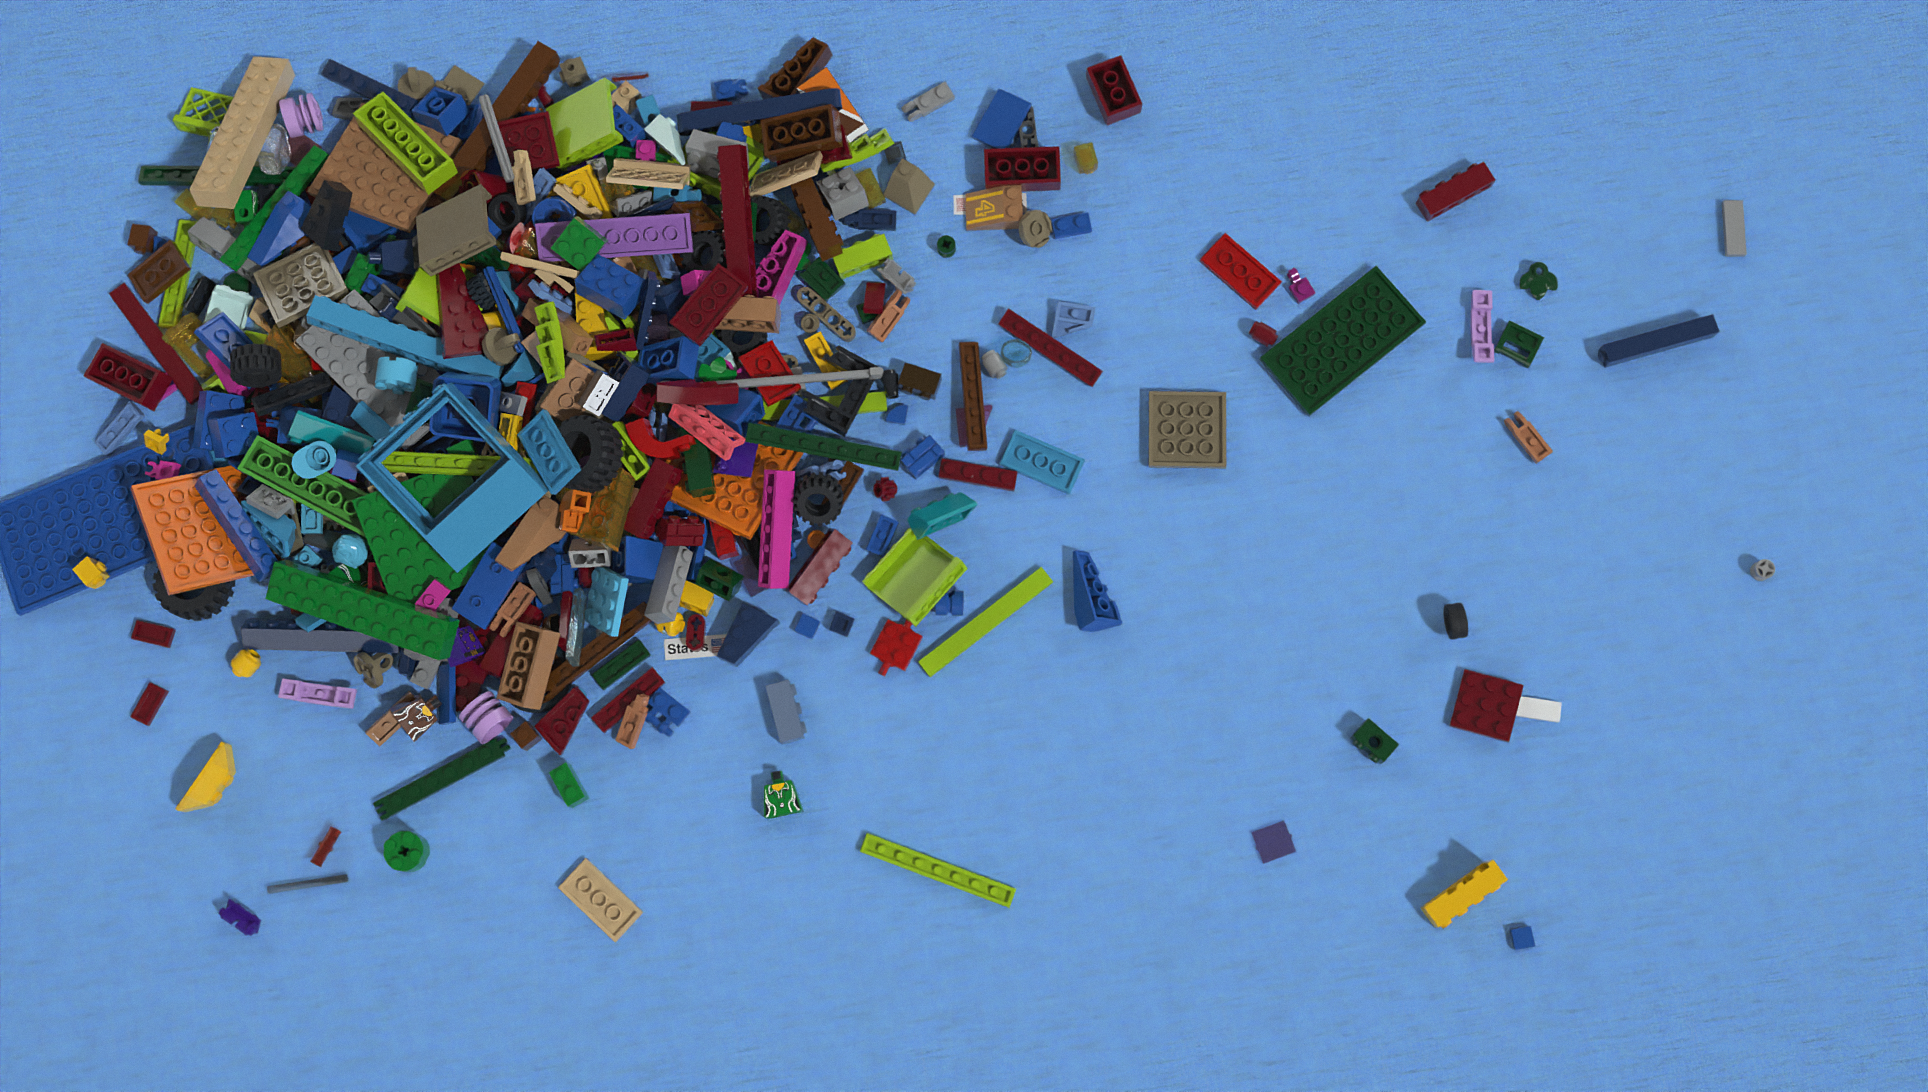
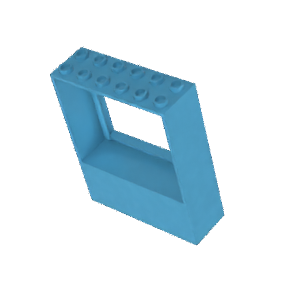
M443 383L432 391L434 394L432 397L424 398L417 405L419 407L417 411H410L402 418L404 421L402 424L399 423L393 426L387 432L389 434L388 437L385 436L383 439H379L373 445L375 448L373 451H366L358 458L360 462L356 467L458 573L549 490L543 479L453 383ZM449 402L501 458L440 514L433 518L381 462Z

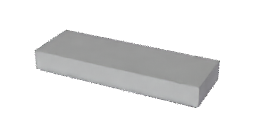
M1724 200L1722 202L1725 257H1745L1747 253L1743 200Z

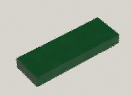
M638 639L595 671L592 676L600 687L606 690L649 658L651 654L641 640Z

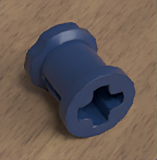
M389 298L388 304L382 310L379 309L377 313L380 317H384L392 323L393 317L399 310L395 308L398 302L393 298Z

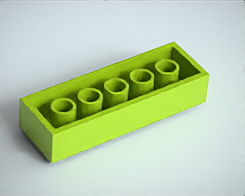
M383 91L353 113L359 127L427 195L458 173L453 160Z

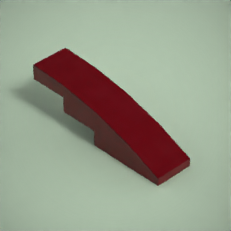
M695 379L656 383L657 402L686 405L738 403L739 386L737 383L717 384L716 381L696 383Z

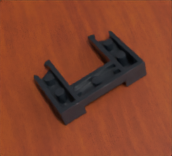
M839 345L836 347L838 352L832 356L826 353L822 358L840 371L868 370L869 368L878 367ZM853 379L839 407L805 390L803 397L807 398V408H804L803 412L831 430L845 436L875 379Z

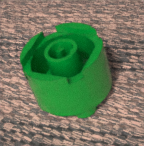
M397 832L384 843L385 861L392 869L397 871L415 872L421 869L426 864L430 854L427 840L414 832ZM406 848H409L407 855H405Z

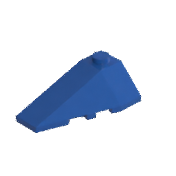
M288 191L274 207L247 258L263 267L281 255L282 250L290 245L293 247L297 244L296 241L306 235L308 237L301 230V227L311 206L300 197Z
M1073 551L1074 614L1079 630L1096 632L1120 626L1122 620L1115 601L1111 602L1106 593L1108 591L1107 586L1103 585L1098 578L1099 571L1089 552Z

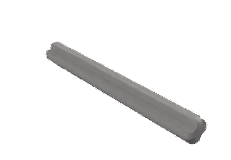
M487 94L479 96V102L506 182L514 181L512 166L490 98Z

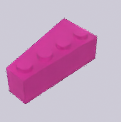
M785 230L771 248V252L760 262V266L756 270L758 298H763L764 296L774 297L780 306L808 244V241L802 236Z

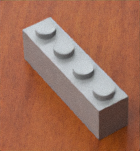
M685 546L663 547L644 614L656 624L675 621L693 552Z

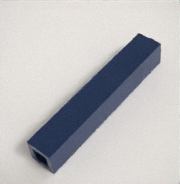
M1711 314L1604 344L1598 350V359L1606 368L1713 338L1720 331L1714 315Z

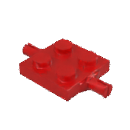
M888 619L870 652L872 656L882 661L883 664L878 674L884 677L889 667H896L905 672L923 639L922 635L910 628L912 624L908 620H905L904 624H897Z

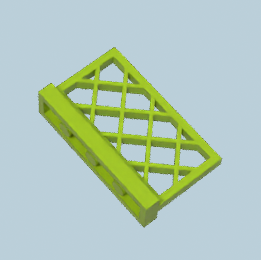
M191 87L179 115L175 114L173 122L179 131L214 139L221 125L219 121L223 120L226 114L224 113L216 117L214 111L224 107L227 112L226 106L231 104L234 97ZM195 94L201 95L204 98L195 103L192 101ZM214 99L221 101V103L213 107L208 103ZM207 103L209 108L199 113L197 107ZM192 109H195L197 113L191 117L185 116ZM210 113H212L214 116V118L209 121H204L201 118Z

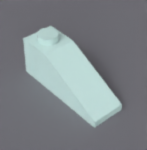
M659 114L644 130L652 140H655L662 149L683 166L685 158L679 133L674 128L676 124L669 117L664 118Z

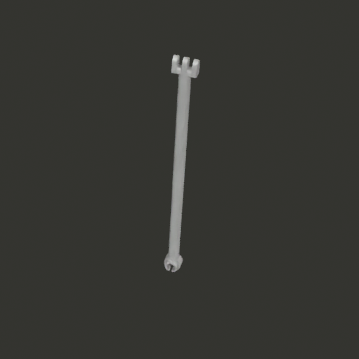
M873 367L868 370L716 382L717 384L737 383L739 388L865 378L872 380L880 379L884 370L881 367Z

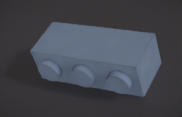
M785 680L766 685L780 743L784 745L805 739L804 733H807L805 722L800 721L799 714H802L800 703L795 702L794 696L797 695L795 684Z

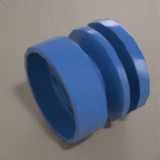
M551 196L539 202L534 208L532 214L533 225L535 227L536 223L572 221L577 216V210L561 196ZM555 212L556 214H560V218H558V220L557 218H553L552 216L553 214H555Z

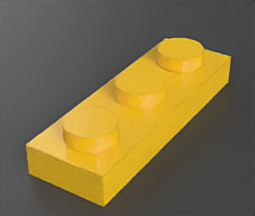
M821 331L804 340L821 373L842 372L822 359L826 353L829 356H832L833 353ZM848 380L827 381V384L833 390L848 382Z

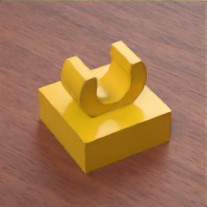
M148 429L144 433L145 446L162 455L167 450L166 443L169 441V434L166 433L164 436H161L160 429H156L154 432Z

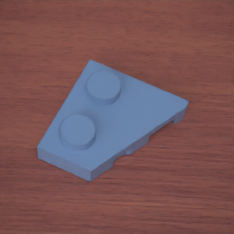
M1058 301L1052 337L1057 338L1092 327L1095 307Z

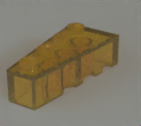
M288 323L280 328L275 324L264 345L272 346L281 353L282 376L292 384L322 373L321 371L312 370L310 356L304 350H300L294 345L293 337L295 332L292 330V324ZM322 394L308 400L311 403L322 401Z
M618 468V475L616 478H612L611 484L604 486L603 490L595 492L590 503L589 513L585 514L576 536L591 545L615 552L619 550L635 484L634 477L623 468Z

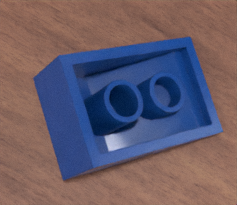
M685 336L644 346L643 350H640L638 363L650 374L647 383L656 384L661 381L694 379L699 346Z

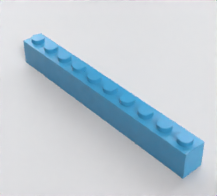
M315 295L306 315L308 324L445 373L455 372L494 377L500 381L505 366L496 365V362H491L483 354L443 359L444 347L441 343V338L427 336L426 333L419 330L413 331L403 324L391 323L384 317L377 318L364 310L352 309L345 303L333 302L325 296L319 297Z

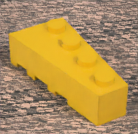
M575 285L576 322L593 338L584 357L590 361L618 359L619 357L616 356L617 351H597L594 335L609 332L604 318L605 309L578 295Z
M1494 860L1484 861L1420 908L1434 928L1441 926L1443 929L1452 923L1451 919L1456 915L1460 917L1465 914L1469 906L1480 903L1485 899V895L1498 890L1501 887L1500 885L1506 882L1508 878Z

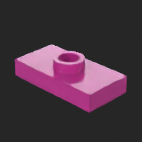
M435 578L415 605L435 611L451 590Z

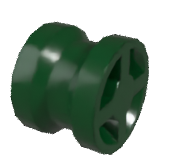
M949 235L941 236L937 241V251L941 257L950 258L956 252L955 240Z

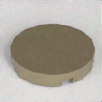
M1040 210L1027 211L1019 222V235L1023 243L1028 247L1039 248L1049 241V235L1052 233V224L1049 216Z

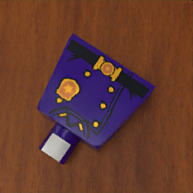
M458 625L450 658H447L450 667L472 661L486 653L470 626L460 628Z

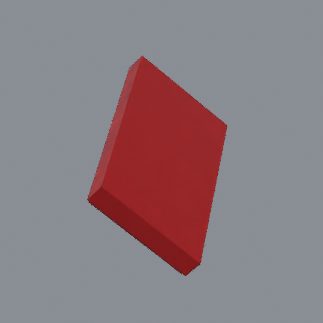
M1226 233L1200 259V262L1255 310L1282 283L1280 279Z

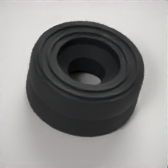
M1463 604L1444 605L1443 616L1448 637L1450 639L1467 637L1468 620Z

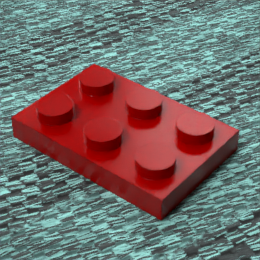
M772 340L738 357L740 364L750 379L794 375ZM788 384L755 388L760 396H762L767 407L801 390V385Z

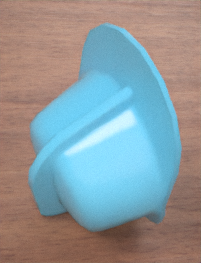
M325 441L313 442L299 449L292 458L293 470L302 478L310 479L317 477L334 467L336 463V450Z

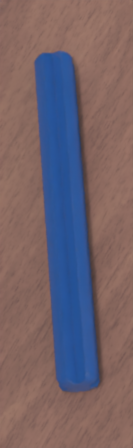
M487 266L483 269V273L508 334L517 333L520 338V342L514 345L515 351L522 353L527 350L521 343L524 340L494 267Z

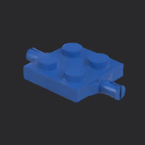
M288 406L282 408L279 420L267 418L266 421L268 423H266V427L278 429V444L305 447L308 444L302 443V445L291 442V438L287 437L296 412L299 410L322 418L324 411Z

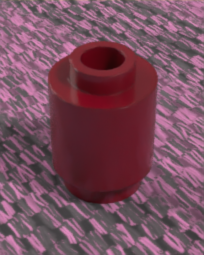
M1255 321L1248 333L1252 336V339L1266 347L1269 344L1273 346L1278 338V335H1276L1277 330L1262 321L1260 323Z
M595 567L578 568L579 584L583 585V588H591L592 572Z

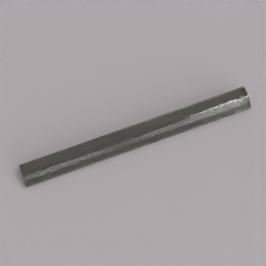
M345 874L267 886V892L272 894L348 882L349 878Z

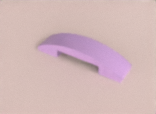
M1473 290L1471 297V347L1473 360L1478 363H1494V344H1492L1491 310L1493 306L1492 291Z
M282 678L278 698L353 709L357 689Z

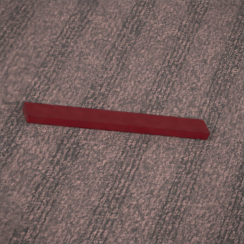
M126 283L121 284L110 292L109 295L167 374L173 378L172 381L186 400L193 405L199 400L200 391H203L201 384Z

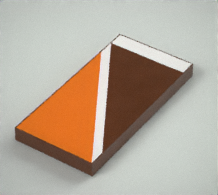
M825 67L795 89L799 94L830 88L840 89L842 110L839 111L840 125L842 124L845 128L847 139L851 143L869 129L829 69Z

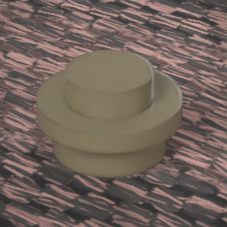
M806 314L801 320L802 329L808 333L817 331L820 326V321L814 314Z

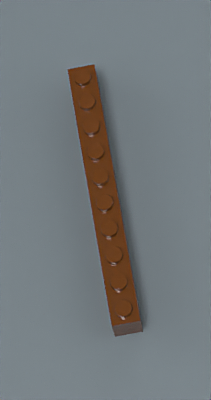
M537 41L492 104L497 122L518 118L527 111L528 104L537 97L541 86L548 81L550 73L559 65L560 58L555 50ZM485 117L482 118L453 159L458 173L433 191L436 198L446 202L460 195L459 186H462L460 176L464 171L477 170L483 172L489 159L495 156L496 151Z

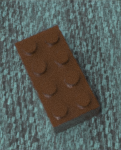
M832 104L761 120L764 154L772 162L804 156L816 151L821 152L843 147L839 111Z

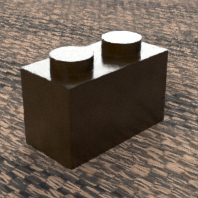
M905 363L898 381V387L905 394L911 395L914 393L919 395L921 399L935 400L942 375L938 372Z

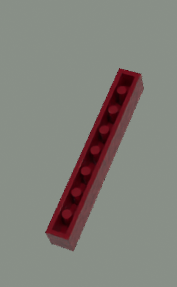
M741 144L718 146L716 157L720 167L718 179L721 183L719 196L723 207L721 218L724 221L722 236L726 246L724 249V257L727 260L726 269L749 286L744 295H752L758 298L747 147Z

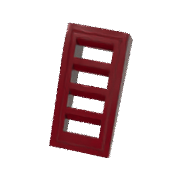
M633 328L594 335L597 351L637 350Z

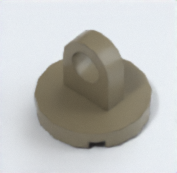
M408 67V72L399 79L397 87L399 92L420 102L434 88L435 82L429 73L417 70L416 67Z
M493 328L484 335L482 340L483 352L491 362H496V365L507 366L518 357L514 345L520 342V338L517 333L509 335L508 331L503 328Z
M360 652L355 655L353 662L359 675L363 674L365 677L363 679L369 687L375 689L383 685L382 674L391 668L393 657L388 653H376L370 657L367 653ZM385 658V662L380 665L381 660Z

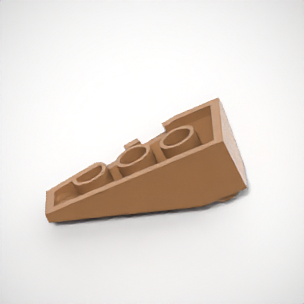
M545 495L542 496L529 509L495 561L513 571L540 551L546 550L554 542L560 541L567 533L559 531L561 519L560 505Z

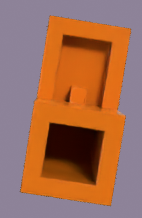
M569 490L564 494L559 507V512H561L559 531L580 534L583 514L589 513L592 493Z

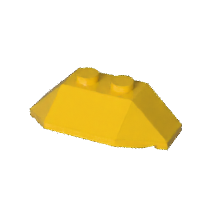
M220 742L198 777L175 808L177 811L190 812L211 807L220 801L222 792L233 782V776L236 773L232 745Z

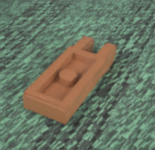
M899 289L894 291L884 305L883 314H878L866 330L881 343L887 338L910 303V299L905 297L898 306L895 305L902 295Z
M1516 411L1513 414L1514 418L1522 426L1518 429L1510 418L1505 419L1504 423L1537 464L1550 455L1553 450L1530 421H1527L1520 412Z
M519 582L497 612V616L489 629L492 631L496 630L501 624L502 619H504L507 623L501 629L500 636L505 637L537 595L535 591Z

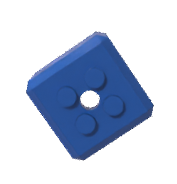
M446 372L433 380V390L440 384L453 383L466 398H471L475 401L476 409L497 430L502 384L498 378ZM449 402L430 418L429 430L433 435L485 441Z

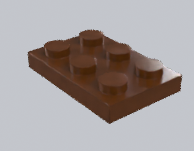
M169 240L131 271L128 276L142 300L149 304L191 270L176 243Z

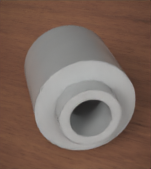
M990 350L981 357L984 367L992 378L1000 379L1007 374L1006 370L1008 367L995 350Z

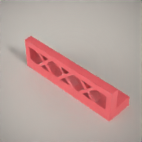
M672 405L668 417L723 460H729L734 448L744 444L746 440L744 437L704 406Z

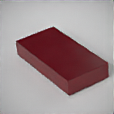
M867 282L863 307L864 313L883 314L886 283Z
M136 620L131 639L170 648L176 630Z
M149 682L130 717L150 726L169 691Z

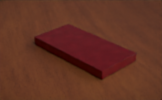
M718 263L669 323L700 347L749 289V286Z

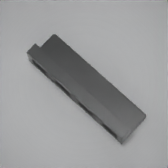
M383 283L381 285V292L373 297L369 304L378 311L388 304L389 298H393L397 302H399L400 298ZM408 306L402 312L399 311L392 319L394 324H403L408 329L422 331L427 336L433 338L439 337V334Z

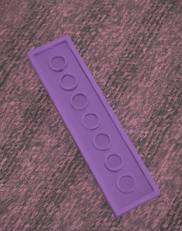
M690 213L584 220L609 240L598 253L605 258L693 252ZM571 221L535 224L539 261H566L553 251L551 247Z

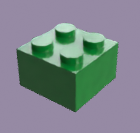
M576 216L551 249L582 272L609 240L579 216Z

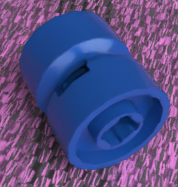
M953 590L951 593L947 591L935 605V615L947 616L948 613H951L952 616H963L964 591Z

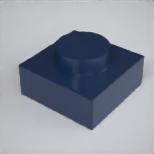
M836 612L829 631L848 638L855 619Z

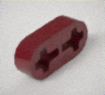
M693 614L687 622L686 645L692 652H699L705 644L706 621L699 614ZM699 619L702 624L698 625V629L695 631V626L692 622ZM697 635V640L700 644H696V647H693L690 641H694V636Z

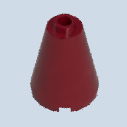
M466 170L460 176L462 186H459V193L462 194L481 184L492 195V198L486 200V204H489L493 198L511 193L514 190L512 181L506 182L503 176L477 170Z

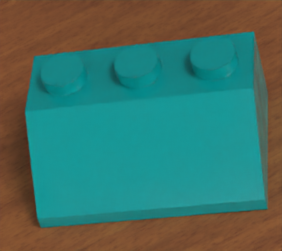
M962 492L955 495L950 493L944 496L941 501L933 500L924 508L920 506L913 509L907 522L917 540L965 520L978 504Z

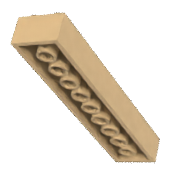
M253 56L189 189L197 206L235 208L280 110L279 100L285 99L295 77L289 59Z

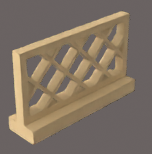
M615 158L614 167L606 176V182L683 190L685 185L690 184L691 165L684 164L682 166L675 163Z

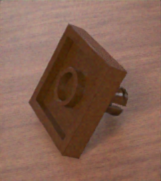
M702 200L673 203L671 208L676 214L690 213L691 230L694 234H697L696 231L722 229L724 222Z

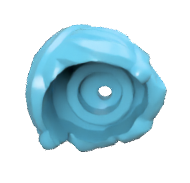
M357 534L341 535L332 547L334 561L354 569L366 561L369 551L367 539Z

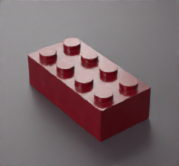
M1059 146L984 149L985 189L1022 185V192L1060 190Z
M103 343L83 375L96 384L152 411H155L173 380L172 377Z

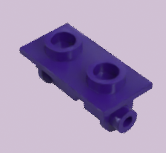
M228 899L226 909L223 907L218 912L220 918L231 925L238 921L235 924V928L246 936H252L259 931L261 920L231 899Z

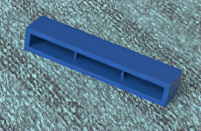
M217 469L200 476L195 484V488L259 582L271 577L274 561L278 560Z

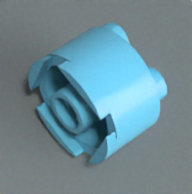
M390 357L378 359L375 377L376 389L393 390L392 393L403 395L405 391H414L418 365L414 361L399 357L392 361L389 360Z

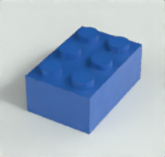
M597 254L575 279V285L578 295L625 320L642 299L645 279Z
M208 390L200 391L192 449L214 452L208 419L244 413L246 397Z

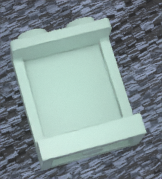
M216 285L212 291L203 324L224 312L245 334L244 328L254 297L243 291L231 290L226 285Z

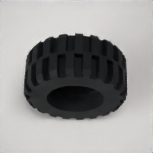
M587 415L572 416L561 423L562 426L557 428L578 464L580 451L588 440L591 443V454L582 470L564 487L588 493L599 492L605 488L604 486L612 483V478H616L618 468L622 466L621 457L624 454L621 450V447H623L622 440L618 439L620 435L614 426L606 421Z
M159 568L158 572L153 575L156 583L152 584L153 590L158 592L155 594L157 601L161 602L160 605L164 609L183 619L201 621L202 618H212V613L219 614L222 611L220 608L222 606L226 607L229 604L227 600L229 596L232 597L234 594L231 589L235 587V580L207 586L199 596L189 600L185 599L182 593L168 595Z

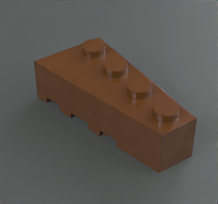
M812 37L796 52V55L790 61L787 60L783 64L784 67L777 73L774 72L764 85L761 84L757 88L762 99L799 94L795 88L824 69L833 56L829 45Z
M812 177L791 184L790 187L797 207L821 261L823 262L842 254L841 246L844 243L840 234L836 235L835 233L837 228L834 220L830 221L829 209L827 206L824 207L823 196L821 192L818 193Z

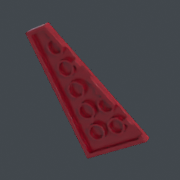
M457 263L435 274L438 279V309L440 327L442 328L441 343L444 347L443 359L485 354L482 348V340L485 333L489 331L478 305L475 304L476 301L472 300V295L468 293L467 279L460 263Z
M458 613L459 627L470 626L465 617ZM502 619L501 624L494 631L489 629L491 623L486 630L482 628L477 632L473 630L486 653L506 620ZM486 653L472 661L455 666L456 712H462L470 702L481 695L482 685L488 674L479 665Z

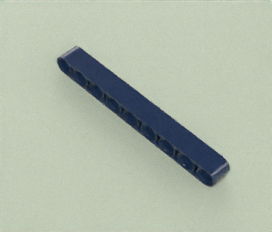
M830 88L680 113L676 115L678 132L680 136H690L693 129L706 133L718 131L722 122L742 127L761 124L763 119L832 104L840 111L842 110L840 89Z

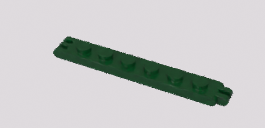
M495 738L373 803L374 807L383 805V807L376 810L377 813L386 812V814L379 817L380 820L384 821L505 757V752L510 750L511 747L510 745L501 747V745L507 743V739L503 738L498 741Z

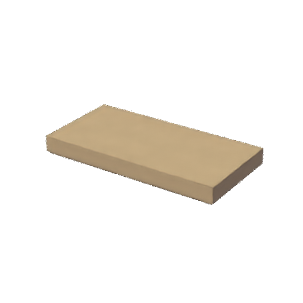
M816 151L754 175L750 187V199L817 175L823 155L820 151Z
M501 252L500 256L501 260L511 264L546 271L571 279H576L581 273L577 270Z
M587 858L558 887L614 942H617L644 913Z

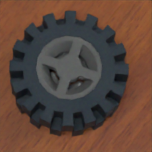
M483 272L478 273L467 281L468 293L472 295L471 298L476 301V305H480V308H484V310L496 305Z

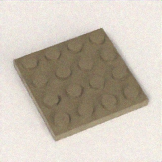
M316 243L253 273L279 328L306 315L315 295L319 297L325 296L335 301L350 293L329 250H323Z
M1149 391L1148 468L1226 469V392Z

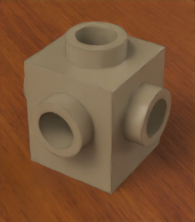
M580 56L574 59H567L559 64L562 70L559 72L563 83L567 82L569 88L578 87L590 80Z

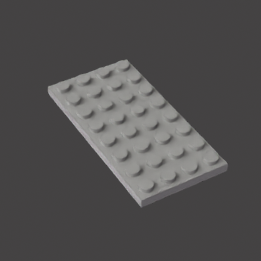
M355 289L339 302V304L345 303L349 305L352 309L364 310L372 316L380 317L377 311ZM314 325L295 340L357 404L361 401L365 402L391 427L404 422L402 418L404 417L403 414L411 392L405 391L403 395L392 393L393 390L390 389L380 390L375 388L378 359L390 357L389 360L392 361L396 360V357H403ZM415 362L418 365L417 378L433 384V380L440 376L434 368ZM424 423L404 441L401 448L405 452L408 451L430 431L429 425Z

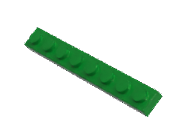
M315 145L310 149L219 259L224 265L235 272L239 270L248 259L249 252L276 204L288 191L299 197L319 173L329 154Z

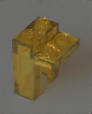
M190 312L183 316L178 324L169 328L161 338L173 347L188 365L205 380L215 371L212 366L208 367L191 348L200 340L194 334V331L203 325L204 321L195 313Z

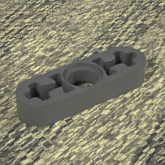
M1031 106L1028 111V120H1023L1019 127L1021 148H1027V140L1030 139L1031 147H1038L1034 110ZM1025 126H1030L1033 131L1031 134H1024L1022 129Z
M538 569L527 570L528 580L543 605L554 602L553 596L550 594V588Z

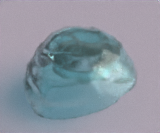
M1013 339L1002 345L1000 355L1006 365L1020 368L1031 360L1032 350L1026 342Z

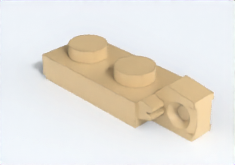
M517 150L513 152L515 159L514 166L512 167L514 173L513 180L517 204L525 205L536 201L528 153L526 150Z
M565 183L563 186L557 184L554 187L553 191L590 219H601L603 216L598 207H589L587 205L589 202L580 195L576 197L572 193L574 190Z

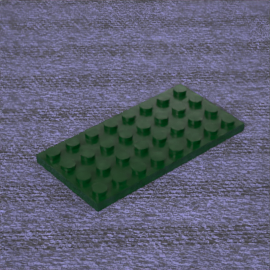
M1375 266L1261 356L1259 360L1310 417L1424 326L1426 321L1384 273Z

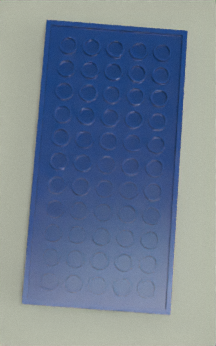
M196 423L170 433L169 441L166 443L167 450L162 455L143 444L0 503V563L17 615L22 616L90 588L72 570L87 556L102 562L107 567L106 572L110 575L107 580L156 561L130 488L132 485L156 481L155 477L152 478L145 474V472L153 470V467L148 465L150 461L157 464L160 463V460L180 464L181 468L178 476L216 469L211 451L192 449Z

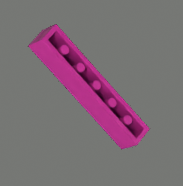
M764 469L758 587L769 589L789 588L795 471Z

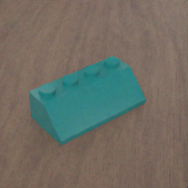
M299 410L296 412L287 437L291 438L290 441L298 445H302V443L309 445L316 441H325L336 450V455L338 448L363 455L366 451L371 450L375 440L373 437Z

